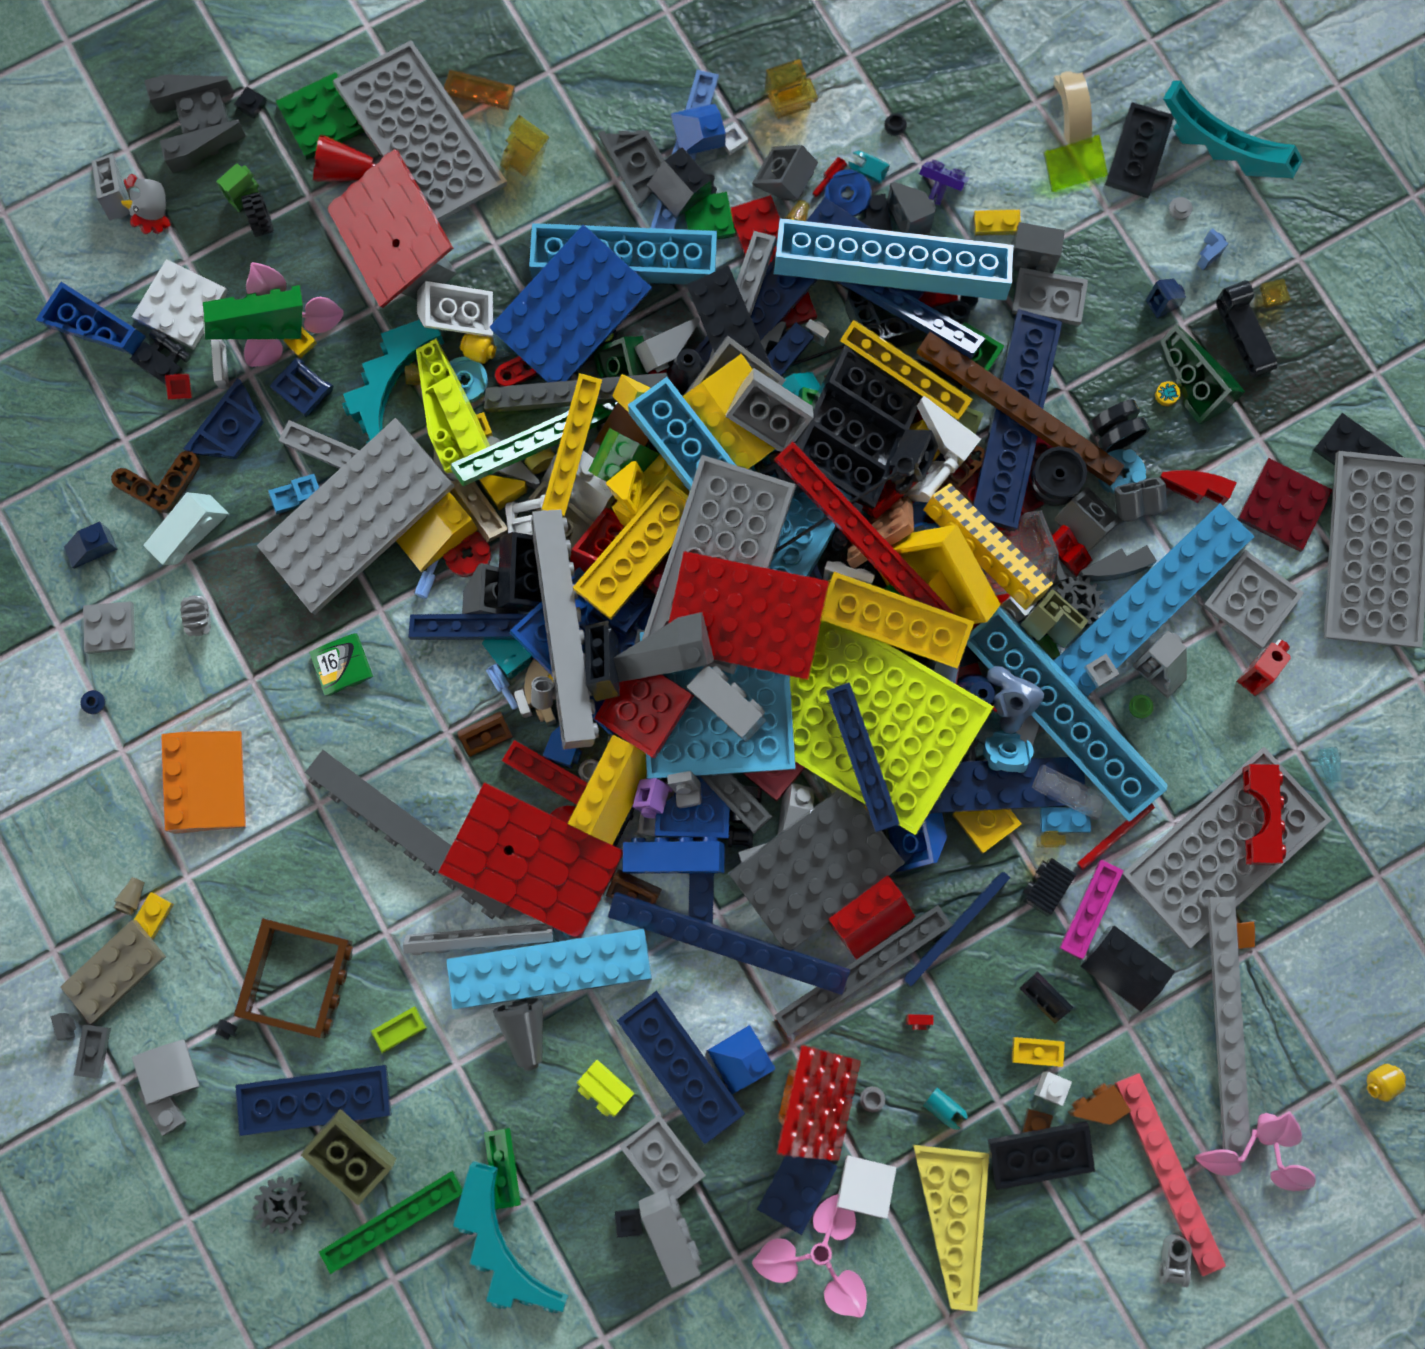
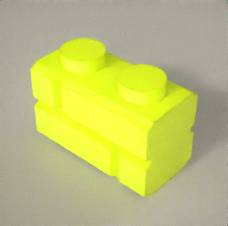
M596 1060L577 1081V1084L580 1086L578 1089L579 1093L587 1100L591 1097L599 1103L596 1108L606 1117L610 1114L615 1117L635 1094L599 1060Z

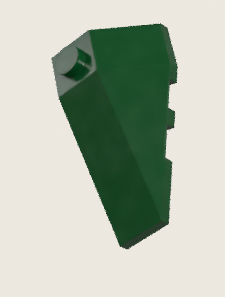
M643 336L622 337L600 346L593 353L597 373L600 378L621 377L622 374L625 376L647 375L648 372L646 373L634 348L644 342Z

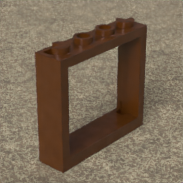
M262 918L234 1016L317 1038H325L326 1034H329L331 1027H333L334 1021L331 1019L333 1009L337 1010L339 1006L340 995H338L340 985H344L347 978L345 967L347 961H351L353 956V941ZM275 929L339 945L315 1028L251 1012Z

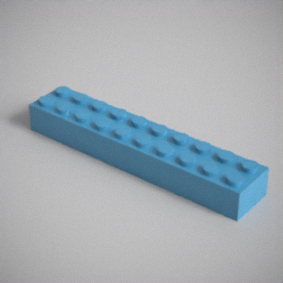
M1220 503L1057 657L1054 662L1087 697L1097 687L1084 669L1086 665L1107 654L1117 669L1255 536Z

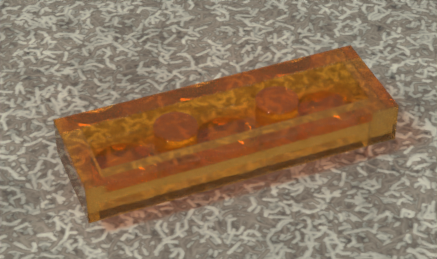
M449 70L444 85L448 95L509 110L515 93V88L512 85L454 70Z

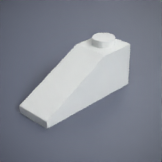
M923 396L917 408L928 429L932 430L939 446V451L944 455L945 460L952 458L960 467L981 438L927 397Z

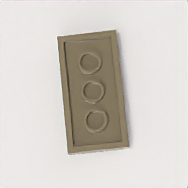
M131 920L63 983L60 988L90 1024H94L161 963L166 956L137 920Z

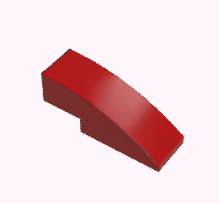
M1192 470L1165 471L1159 476L1165 482L1167 489L1196 503H1199L1203 497H1206L1224 505L1230 499L1237 482L1222 476Z

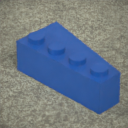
M63 282L59 283L36 318V321L47 328L130 355L135 353L146 338L137 329Z

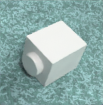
M1043 1071L1034 1095L1063 1106L1072 1082L1050 1072Z

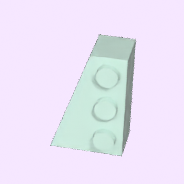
M187 492L143 546L162 565H176L229 513L211 495Z

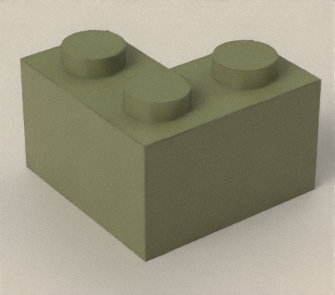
M1052 589L1021 623V626L1029 636L1034 637L1036 640L1039 641L1047 633L1054 643L1065 648L1084 628L1088 620Z

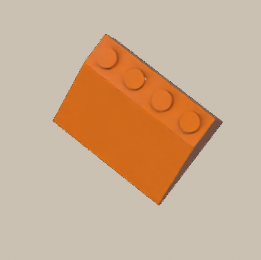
M198 731L161 734L165 831L178 834L246 827L242 732Z

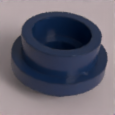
M91 690L82 696L80 705L86 713L97 714L104 709L106 701L102 693ZM95 698V704L89 706V700Z

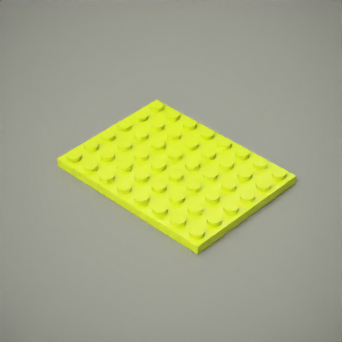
M821 621L809 680L790 676L795 762L866 805L826 692L850 682L897 813L899 825L916 835L994 706L887 643Z

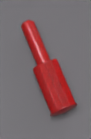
M837 157L826 170L823 176L824 179L812 192L814 197H818L837 172L844 170L848 166L844 159Z

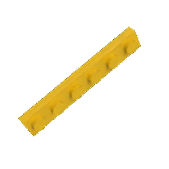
M579 373L541 511L561 510L562 517H565L602 379Z

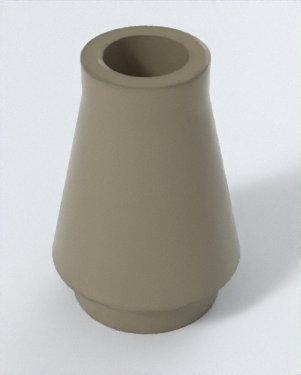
M131 877L128 884L114 900L115 905L113 908L132 916L133 912L138 909L145 882Z

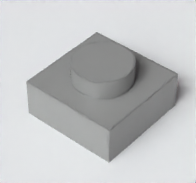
M1107 654L1084 667L1097 688L1119 675Z

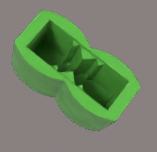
M236 163L216 183L227 201L240 212L244 209L241 197L259 192L257 190L259 185L252 178L254 175L245 165L241 167Z

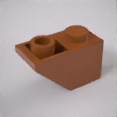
M1102 1083L1092 1090L1094 1094L1089 1098L1081 1097L1071 1104L1073 1108L1068 1111L1070 1116L1111 1125L1131 1112V1109L1115 1085L1108 1084L1106 1086L1105 1083Z

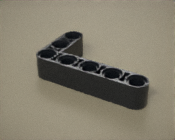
M850 289L848 290L845 311L850 323L853 320L857 321L896 348L924 341L928 334L899 317L880 321L871 301ZM954 301L931 307L961 325L964 322L968 323L971 308L965 301Z

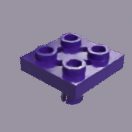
M932 159V162L927 161L922 165L919 174L935 181L928 198L934 201L936 194H938L935 204L941 205L948 186L962 191L967 186L970 178L965 176L966 172L957 168H953V170L944 168V163Z

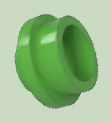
M1136 695L1129 702V711L1136 718H1146L1153 711V702L1146 695Z

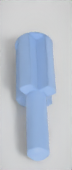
M439 559L430 565L427 571L422 572L414 592L416 596L427 599L435 580L433 573Z
M498 664L490 666L486 672L497 691H502L513 710L517 709L518 704L508 689L510 684Z

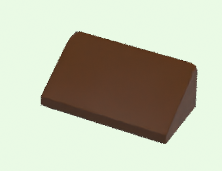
M497 712L457 732L468 757L513 737L501 712Z
M618 869L613 876L606 896L613 899L614 894L618 892L656 905L662 889Z

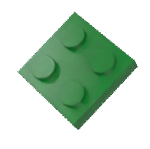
M727 192L709 194L685 212L688 230L717 231V240L735 237Z

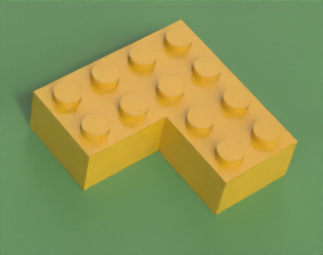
M958 525L913 532L891 545L957 616L974 621V624L988 622L1001 605ZM880 573V575H881V577L883 578L885 584H886V585H889L890 583H889V582L885 579V577Z

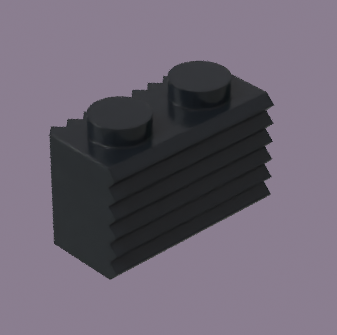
M1053 858L1048 859L1047 862L1043 860L1035 871L1039 874L1034 883L1029 881L1022 892L1026 895L1023 901L1047 917L1052 915L1077 875Z

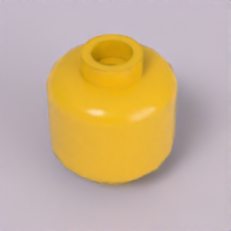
M466 333L462 338L460 349L463 351L464 357L484 364L489 359L494 358L497 346L494 345L493 337Z
M1382 1064L1367 1075L1366 1082L1369 1094L1381 1101L1388 1102L1405 1090L1406 1077L1397 1066Z

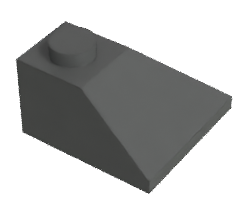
M483 563L478 565L463 591L462 614H518V610L497 608L499 567Z

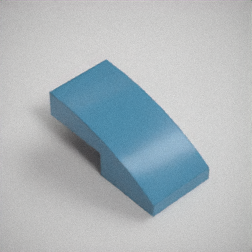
M311 474L291 480L289 485L268 490L276 515L299 507L319 486L315 475Z

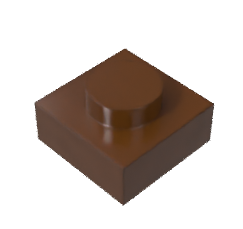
M1027 1108L1021 1133L1050 1128L1053 1115Z

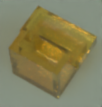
M801 59L766 70L765 89L777 119L810 109L812 103L818 102V96L811 78L806 79V72Z
M519 115L509 128L511 134L506 139V142L509 144L503 152L500 166L506 171L512 167L526 177L545 151L549 136Z

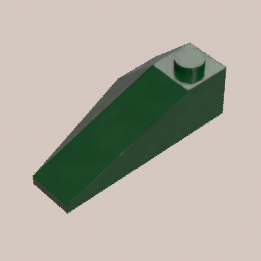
M1175 324L1160 341L1168 363L1175 372L1176 384L1183 393L1184 405L1199 424H1203L1229 409L1245 393L1232 375L1179 325Z

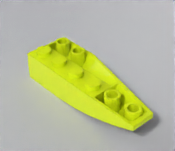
M434 339L416 349L428 435L446 473H453L451 463L489 447L490 444L437 339Z

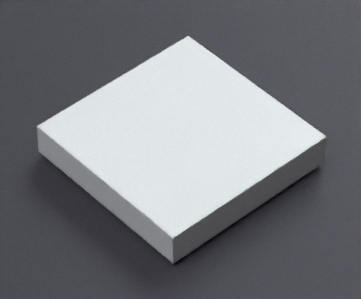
M847 1155L836 1207L887 1219L896 1167Z

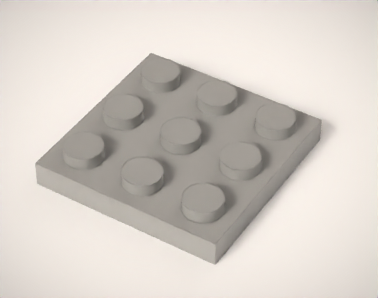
M1245 550L1202 607L1257 648L1262 649L1304 592Z

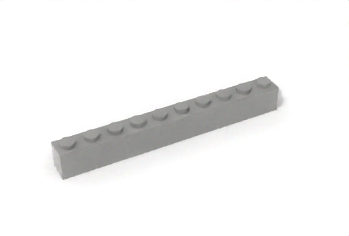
M561 510L532 512L531 528L563 749L593 746L595 738H598V725L593 723L592 714H595L594 700L589 699V689L586 686V653L582 652V645H584L585 639L584 632L579 630L578 622H581L580 607L575 605L578 593L573 590L574 585H572L571 578L574 577V564L569 562L568 554H571L570 540L565 538V532H568L567 519L562 517Z

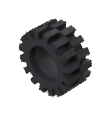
M261 192L242 196L245 214L255 237L274 232L269 211Z

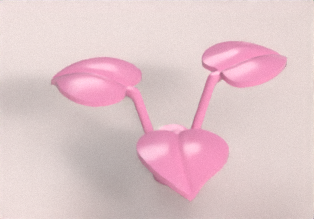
M251 263L246 282L247 294L256 293L257 296L271 294L270 290L280 289L281 292L286 291V281L278 271L263 264ZM316 297L305 305V313L302 312V317L305 318L303 324L305 329L310 332L324 333L334 328L340 322L344 312L332 300L325 297ZM247 339L244 348L245 361L251 367L271 365L281 357L283 346L278 339Z
M1290 1111L1280 1117L1272 1114L1259 1115L1257 1130H1252V1136L1241 1157H1238L1236 1152L1230 1150H1214L1195 1155L1196 1160L1210 1172L1222 1176L1235 1175L1241 1171L1242 1166L1240 1163L1245 1161L1256 1138H1258L1264 1145L1274 1144L1279 1170L1272 1171L1270 1177L1275 1185L1288 1191H1304L1314 1187L1316 1182L1314 1173L1308 1168L1299 1165L1284 1167L1282 1164L1279 1145L1292 1147L1298 1145L1302 1140L1301 1128Z
M836 1194L822 1202L814 1213L813 1225L815 1230L826 1234L823 1243L816 1244L810 1254L795 1257L796 1250L794 1245L786 1239L776 1238L763 1246L758 1255L753 1259L752 1265L763 1277L777 1283L789 1282L797 1276L798 1267L796 1262L811 1259L818 1266L825 1265L834 1281L826 1285L824 1291V1299L828 1307L840 1315L862 1317L867 1304L866 1289L862 1279L851 1270H845L837 1277L829 1262L832 1257V1251L827 1245L830 1236L835 1240H844L853 1233L856 1226L854 1211L836 1207L839 1194Z

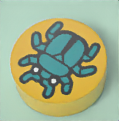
M1169 381L1161 383L1155 392L1157 402L1163 406L1175 404L1180 397L1179 387Z

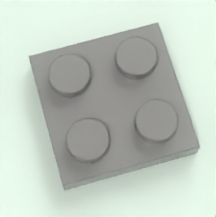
M129 601L83 605L85 653L135 650L134 603Z

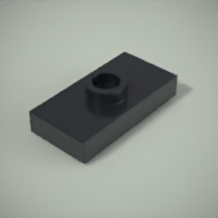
M1038 971L1019 988L1054 1024L1073 1008Z

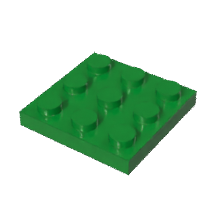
M336 72L276 100L306 160L315 156L320 135H325L343 143L365 132L333 84V80L339 77Z

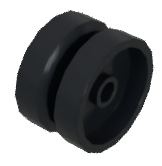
M1134 399L1120 402L1104 410L1088 424L1094 436H1102L1098 444L1106 453L1123 449L1150 431L1145 418L1137 417L1140 409Z
M1059 446L1046 450L1038 458L1030 473L1029 484L1032 493L1039 501L1046 505H1066L1076 497L1086 482V463L1080 454L1071 448Z

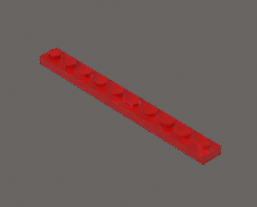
M793 441L774 459L784 472L901 596L956 615Z

